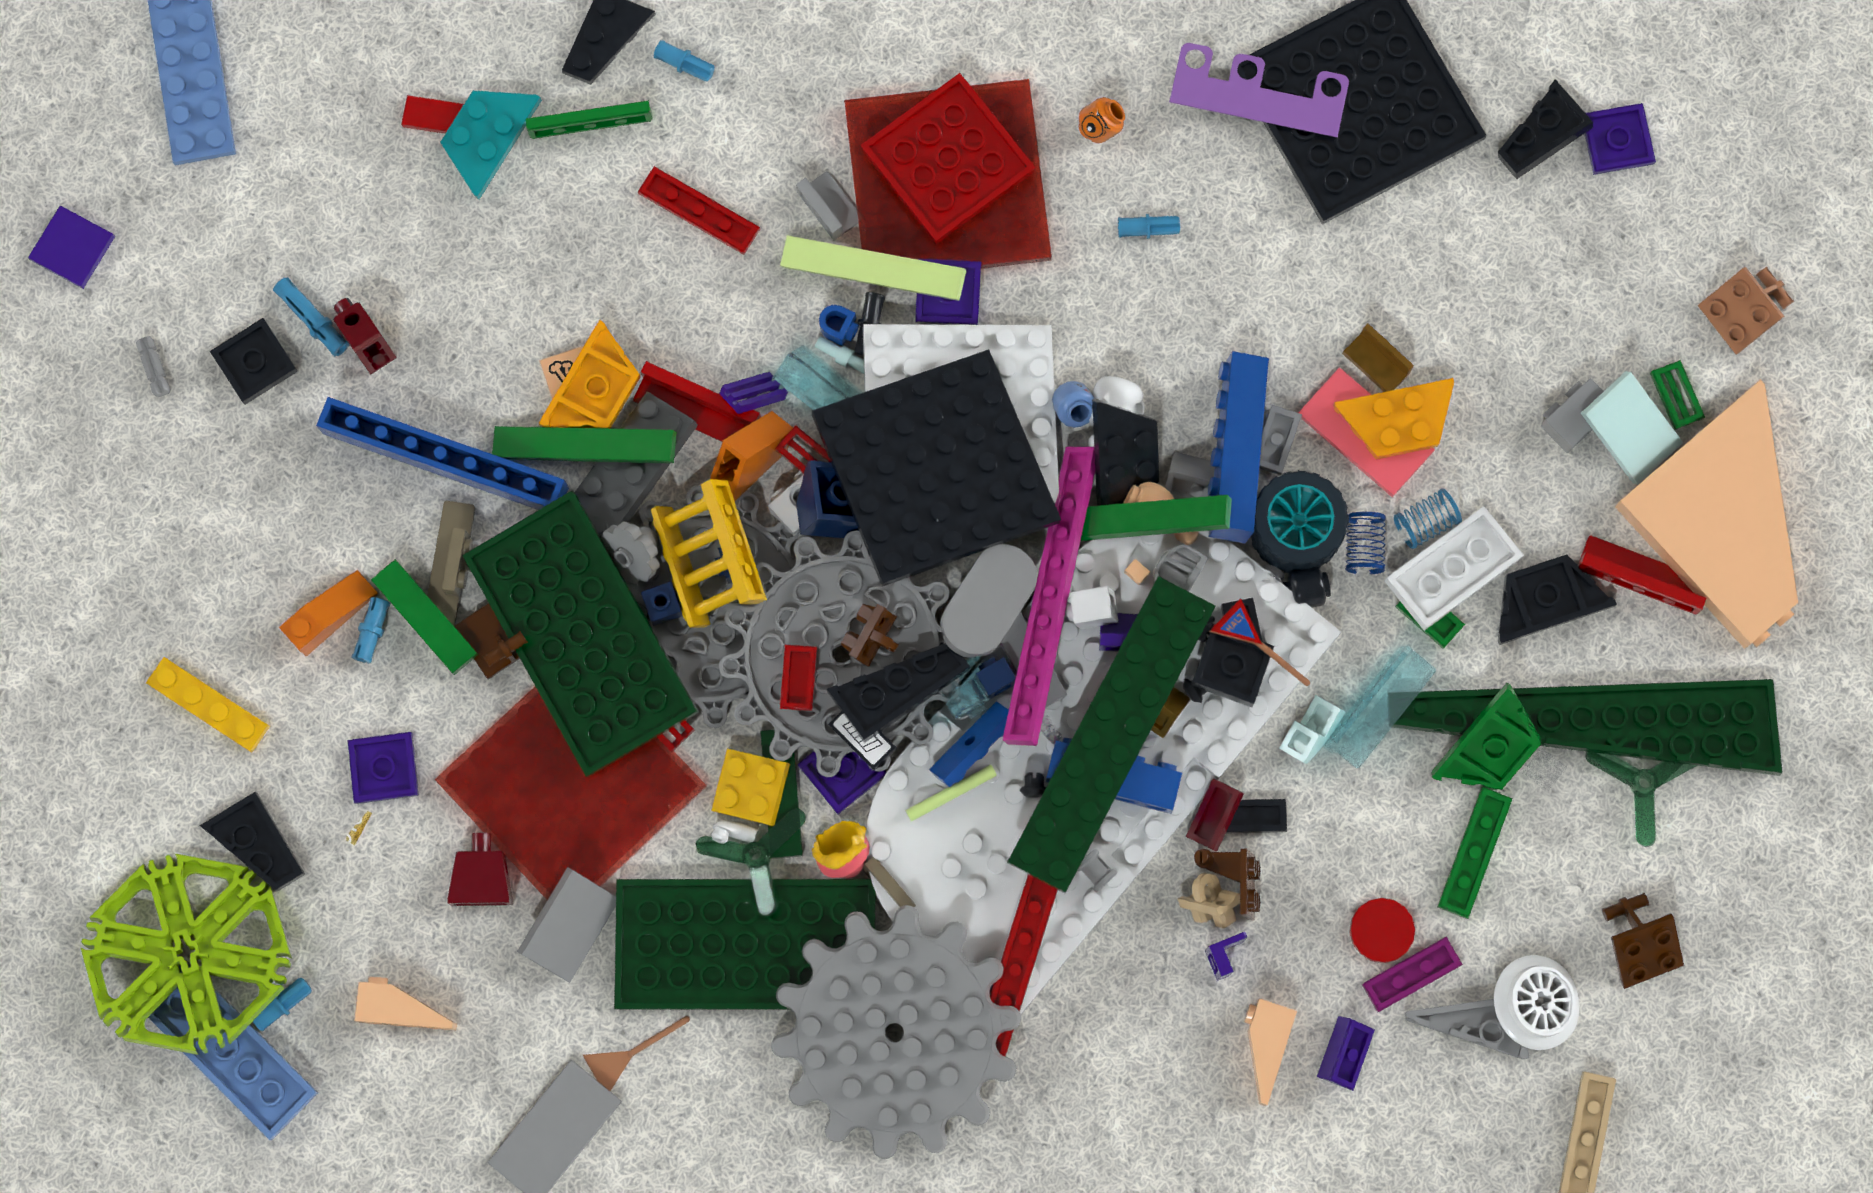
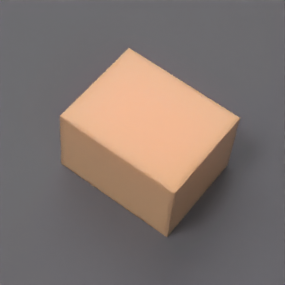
M1134 559L1125 569L1124 573L1140 585L1148 577L1150 571L1138 560Z

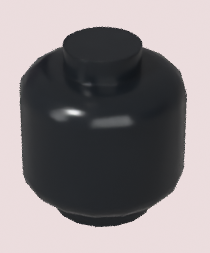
M1319 567L1291 570L1288 573V581L1282 582L1284 586L1292 591L1293 598L1298 604L1306 603L1311 608L1324 605L1326 597L1331 596L1328 575L1326 572H1321Z

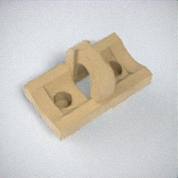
M1200 874L1193 881V894L1188 897L1181 896L1178 898L1181 908L1191 910L1195 922L1204 923L1213 919L1215 927L1226 928L1237 920L1233 907L1240 904V893L1221 889L1219 879L1213 874Z

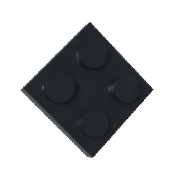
M264 318L210 351L244 405L298 372Z
M1210 632L1191 686L1252 708L1270 656L1253 643ZM1263 642V643H1264L1265 645H1267L1271 650L1274 649V646H1273V645H1270V644H1267V643Z

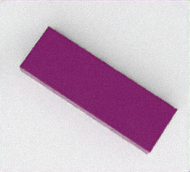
M1446 936L1361 985L1378 1013L1463 964Z

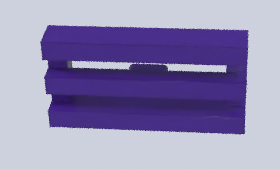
M769 371L722 385L719 394L737 414L783 401L786 399L788 391L785 388L779 389L781 383L778 380L772 381L773 375ZM770 391L769 393L757 396L758 394Z

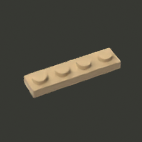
M1585 1071L1581 1074L1558 1193L1595 1192L1616 1084L1615 1078Z

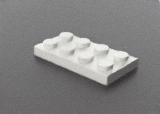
M1483 506L1389 575L1384 582L1425 631L1521 560L1524 555Z

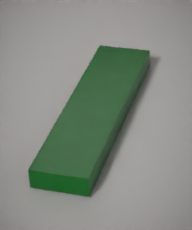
M649 100L525 119L528 134L532 139L645 123L653 120Z
M396 559L371 579L453 675L457 674L479 655Z
M1484 787L1481 788L1437 908L1469 919L1513 798Z

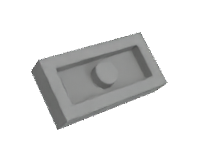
M1275 405L1271 406L1262 432L1260 469L1282 475L1302 414Z

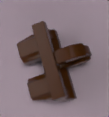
M862 604L856 618L859 622L865 624L860 635L852 631L847 632L841 641V645L850 652L849 655L869 667L880 646L891 652L896 651L899 644L886 635L897 616L879 604L876 607Z

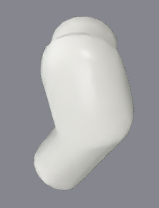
M718 821L713 826L714 831L711 837L714 841L721 844L726 843L728 837H732L754 845L759 829L739 822Z

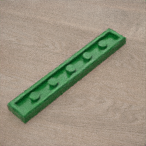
M495 426L492 454L507 460L674 463L677 432L662 429Z
M1229 495L1089 506L1087 507L1080 541L1229 529L1232 499Z

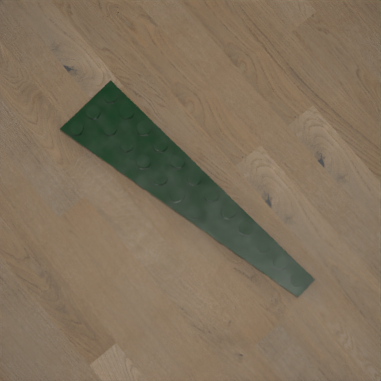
M1773 679L1513 688L1541 737L1540 746L1780 776L1783 773ZM1501 689L1387 693L1388 727L1462 736Z

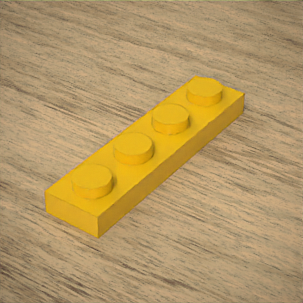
M163 657L146 682V684L251 753L270 727L165 657Z

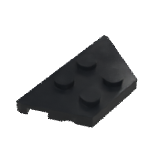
M1092 399L1097 506L1123 504L1133 485L1139 486L1145 482H1160L1157 421L1151 417L1133 413L1128 409L1104 403L1102 400Z
M1567 554L1509 573L1505 576L1498 644L1502 645L1613 608L1617 603L1614 598L1608 597L1595 584V580L1587 573H1583L1579 569L1578 564Z

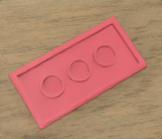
M1339 367L1298 413L1302 414L1301 419L1393 498L1435 449L1430 448L1376 460L1366 448L1363 440L1358 439L1347 421L1340 413L1337 414L1334 410V402L1371 395Z

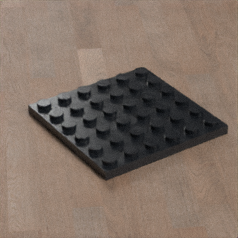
M1354 0L1250 54L1251 56L1262 58L1265 62L1260 88L1313 98L1317 75L1320 72L1328 71L1342 74L1349 80L1338 137L1263 122L1322 225L1485 140L1487 136L1407 0ZM1246 60L1238 65L1237 72L1241 78L1249 80L1256 76L1257 66L1252 61ZM1328 78L1323 81L1321 90L1326 96L1335 97L1341 92V84L1335 78Z
M989 349L812 410L811 415L882 587L981 552L989 547L1000 545L1059 524L1061 521V517Z

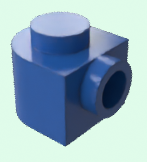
M840 305L827 306L819 316L822 335L840 346H843L846 340L852 342L859 328V324L855 323L857 320L856 313Z

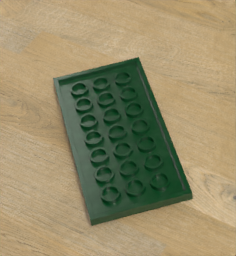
M574 491L568 492L462 555L508 638L510 639L521 631L528 643H525L515 651L586 777L592 776L699 713Z
M616 879L614 1009L791 1010L782 1006L777 1001L776 992L779 986L784 983L803 985L810 980L812 968L802 954L803 946L807 941L817 939L822 941L827 947L835 949L841 947L847 939L844 925L845 919L850 913L857 911L865 914L870 925L875 929L876 892L872 880Z

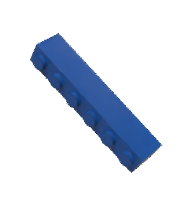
M1232 351L1226 362L1222 361L1220 364L1218 379L1223 380L1222 390L1218 391L1216 398V408L1220 409L1219 419H1216L1213 428V437L1217 438V447L1213 448L1210 465L1215 467L1214 477L1210 478L1208 484V496L1229 495L1232 501L1230 528L1209 530L1208 537L1246 543L1254 533L1269 358Z

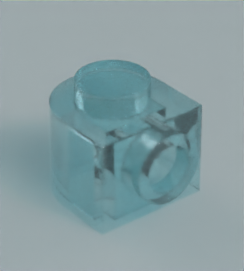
M976 678L960 685L948 694L951 700L946 705L955 720L961 719L966 715L972 719L987 710L985 704L989 702V699Z

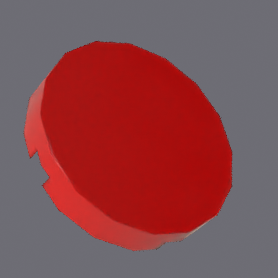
M1378 898L1369 900L1357 909L1351 919L1349 932L1353 946L1362 956L1372 962L1387 963L1396 961L1408 952L1414 942L1415 926L1413 918L1405 906L1392 899Z

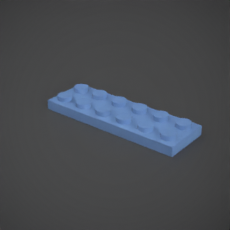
M148 0L174 165L235 155L236 150L212 0Z
M177 987L148 1018L164 1034L181 1037L189 1031V1025ZM215 989L222 1017L227 1020L237 1018L240 1013ZM251 1024L231 1044H229L227 1034L224 1032L222 1036L225 1040V1047L220 1048L217 1039L211 1038L206 1043L208 1053L204 1054L198 1041H196L198 1055L183 1052L269 1140H273L318 1094Z

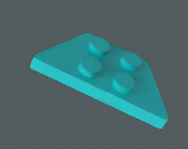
M473 90L440 141L462 178L478 200L484 194L526 127L525 119L531 118L542 101L540 96L536 94Z

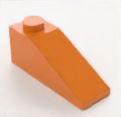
M356 570L301 607L279 628L296 648L307 657L370 601L371 597H375L379 593Z

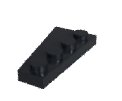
M944 643L913 655L912 658L900 663H892L874 673L864 674L853 678V681L827 688V693L863 742L866 743L968 672L970 665L963 656L955 653Z

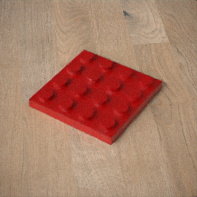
M961 73L954 76L860 145L863 153L935 244H938L1036 172V167Z

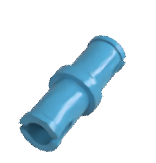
M377 597L370 598L364 622L360 623L358 627L360 634L354 653L351 656L354 660L371 664L378 638H382L384 633L382 626L388 607H390V602Z

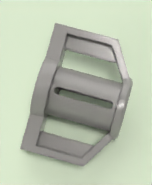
M1184 543L1166 551L1152 574L1153 585L1157 577L1160 576L1189 592L1206 564L1208 557ZM1178 554L1196 564V567L1193 570L1171 556Z

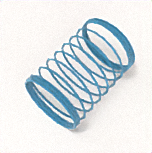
M1444 488L1438 490V493L1434 492L1435 500L1431 496H1428L1429 503L1422 499L1424 508L1420 503L1416 502L1418 512L1413 506H1410L1411 513L1404 509L1406 518L1400 512L1394 515L1393 519L1398 531L1401 528L1400 520L1410 535L1412 543L1409 539L1405 543L1411 549L1417 548V544L1422 545L1423 541L1427 542L1429 537L1434 538L1435 534L1440 535L1441 531L1445 532L1447 527L1452 528L1453 524L1458 525L1462 522L1461 513L1455 501ZM1443 494L1446 496V498L1452 505L1457 519L1453 514L1452 516H1450L1451 514L1449 513L1447 506L1445 505L1446 502L1444 500ZM1436 495H1438L1441 504H1444L1448 512L1449 518L1447 517V519L1451 522V527L1446 525ZM1429 497L1434 501L1443 518L1441 522L1445 525V530L1440 529ZM1424 501L1431 509L1437 521L1435 526L1439 529L1438 534L1434 532ZM1418 505L1423 509L1432 529L1430 527L1429 529L1433 532V537L1428 535ZM1412 508L1416 511V513L1418 514L1419 518L1423 523V526L1425 528V531L1423 530V532L1427 535V540H1424L1422 538L1419 527L1415 521L1416 517L1412 511ZM1406 511L1413 519L1419 531L1417 535L1421 538L1420 544L1417 542L1409 525L1410 520L1407 517Z

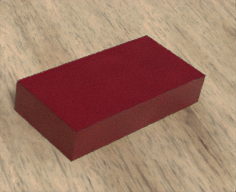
M1213 778L1186 837L1214 851H1218L1244 793Z

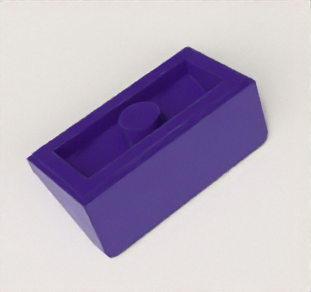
M1338 1016L1317 1077L1354 1091L1375 1029L1351 1018Z

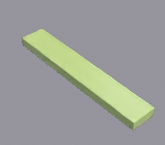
M788 235L780 266L783 268L960 301L966 274L964 268Z

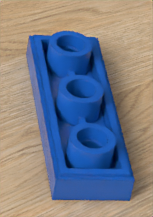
M996 701L942 755L929 771L948 787L961 781L966 771L977 760L982 759L988 753L989 748L1000 737H1003L1009 709Z

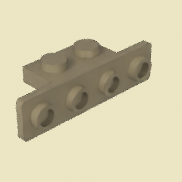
M445 501L427 596L452 625L455 626L461 589H465L468 578V571L465 570L466 561L462 555L473 549V539L470 538L476 508L473 504Z

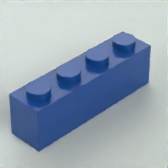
M1063 738L1062 742L1056 740L1046 782H1050L1072 740L1071 738ZM1137 756L1115 800L1172 814L1182 772L1176 771L1177 766L1173 764L1158 762L1157 766L1144 763L1145 758Z

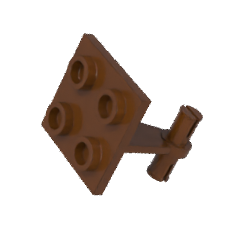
M489 603L454 626L479 654L474 660L488 680L519 660L520 658L515 650L528 643L521 631L510 639L508 638Z
M1247 848L1240 849V852H1211L1208 849L1197 850L1194 854V861L1197 866L1240 883V914L1247 920H1255V912H1260L1261 906L1260 893H1256L1255 880H1260L1261 876L1260 860H1256L1255 855Z
M1644 892L1629 899L1623 897L1618 900L1619 903L1602 908V914L1607 922L1624 915L1632 927L1630 930L1611 937L1618 972L1624 989L1684 966L1673 915L1668 914L1643 924L1635 914V910L1650 905Z

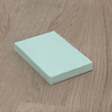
M1625 371L1581 412V415L1629 479L1637 485L1683 444L1682 440L1634 375L1628 371Z

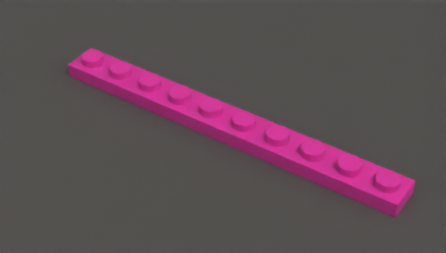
M1065 447L1058 480L1059 493L1055 502L1061 521L1059 524L1048 527L1003 735V741L1008 745L1037 746L1095 474L1094 447Z

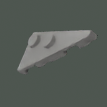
M1494 999L1404 1012L1406 1021L1520 1059L1529 1058L1528 1048L1510 1038L1499 1023L1495 1012ZM1518 1005L1519 1011L1521 1013V1005Z

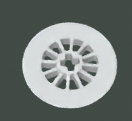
M1529 955L1511 962L1499 976L1494 992L1495 1012L1499 1023L1510 1038L1518 1044L1534 1050L1554 1048L1569 1038L1577 1025L1579 998L1575 984L1563 966L1544 956ZM1554 982L1556 987L1550 990L1551 984ZM1522 983L1524 984L1527 990L1521 987ZM1560 991L1562 998H1554V995ZM1519 994L1524 997V1001H1518L1517 995ZM1543 997L1545 1003L1536 1007L1535 1000ZM1555 1003H1563V1009L1555 1006ZM1518 1005H1524L1525 1010L1520 1013ZM1530 1014L1529 1020L1527 1022L1524 1019V1017ZM1554 1014L1560 1017L1559 1020H1557Z

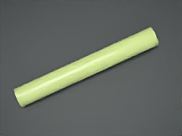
M990 764L905 811L912 822L996 777L997 774Z

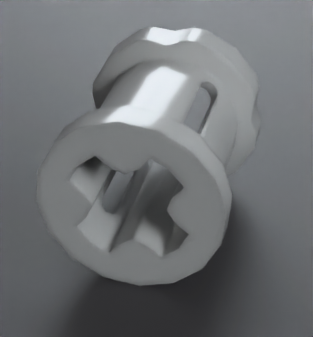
M1097 848L1084 857L1078 871H1082L1094 884L1093 889L1096 892L1118 873L1116 869H1110L1099 857Z

